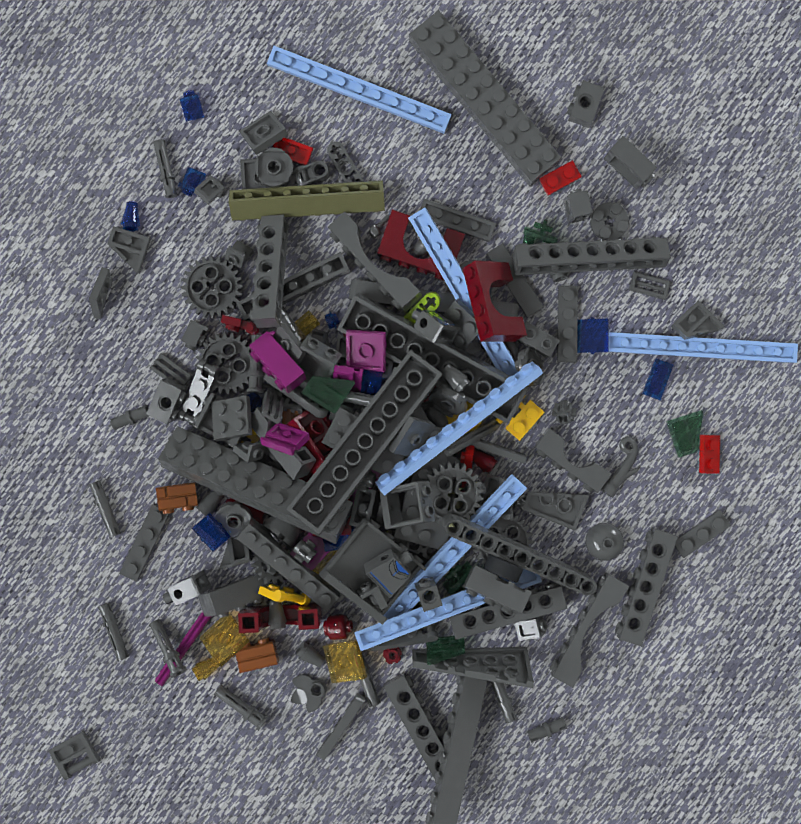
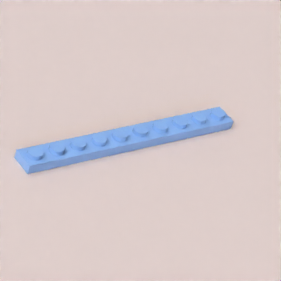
M273 46L267 61V65L443 134L451 118L450 113L277 46Z
M425 207L408 217L455 299L462 301L473 312L463 270ZM481 342L495 368L510 376L518 373L515 368V360L504 342Z
M606 332L604 352L797 363L798 344L696 337L684 340L680 336Z
M533 361L525 364L518 373L508 377L505 383L491 390L488 396L477 401L467 412L460 414L457 420L446 425L440 433L429 438L419 449L413 450L410 456L398 462L388 473L382 474L375 482L384 496L542 375L543 372L540 367Z
M511 474L476 511L477 514H473L470 517L469 521L489 529L524 493L527 487ZM469 530L466 535L472 534L473 530ZM451 537L424 565L427 569L424 571L421 568L384 616L390 619L410 611L420 601L414 583L419 582L423 578L431 577L437 583L472 546Z
M523 569L517 583L510 582L524 589L542 582L540 575ZM499 577V578H501V579H503V580H505V581H507V582L510 581V580H507V579H505V578H503V577ZM466 590L442 598L443 606L426 612L423 611L421 606L387 619L383 625L377 623L358 630L354 634L360 651L485 604L483 602L484 598L479 595L473 597L467 594Z

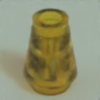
M215 655L196 663L192 671L198 681L206 680L222 664Z

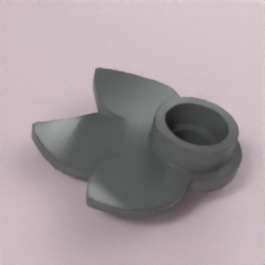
M300 675L293 678L292 682L297 689L291 697V702L306 704L308 713L317 710L321 705V698L327 691L325 682L320 679L313 680L308 675ZM314 686H320L321 690L319 692H315Z

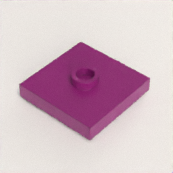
M347 330L346 366L354 368V370L363 369V371L385 372L386 332Z

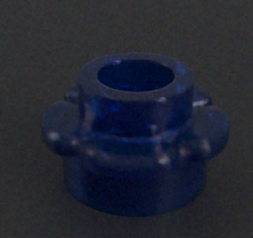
M329 311V314L324 315L325 321L328 323L327 326L329 329H337L336 325L339 324L336 313L332 314Z

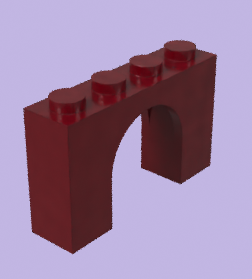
M392 210L377 253L381 257L380 260L387 263L395 261L399 263V267L405 269L413 267L417 269V273L423 275L431 273L435 275V279L445 281L431 257L418 259L406 251L403 239L410 221L408 219L410 215ZM447 228L444 240L457 260L465 234Z
M475 260L463 267L480 342H514L526 336L527 332L523 317L502 315L495 309L490 299V287L500 288L513 281L509 262Z
M313 602L308 605H300L298 603L282 604L287 619L286 625H298L299 630L319 629L322 615L321 607L317 603ZM270 605L247 606V608L242 609L238 613L239 633H257L262 628L270 626L268 625Z

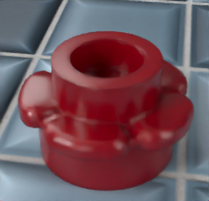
M399 647L383 651V657L388 664L398 663L401 660L402 651Z

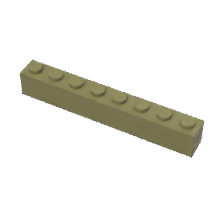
M383 180L229 190L232 221L261 219V216L271 215L302 217L327 214L338 215L343 212L385 211Z

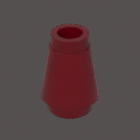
M474 448L473 462L483 472L486 471L490 474L498 461L495 460L494 456Z

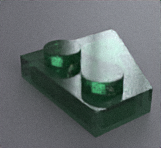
M312 376L302 393L335 414L356 382L347 379Z
M702 410L666 421L678 458L697 452L703 418Z
M455 636L438 637V640L426 643L427 665H432L465 653L464 637L456 640Z

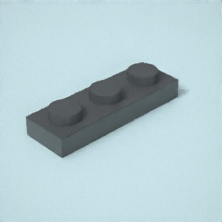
M717 510L679 536L675 548L682 558H685L731 525L721 510Z

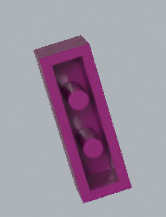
M268 331L249 345L251 349L250 356L256 363L261 362L263 371L268 376L272 375L276 379L274 383L281 391L284 389L289 394L306 380L303 370Z

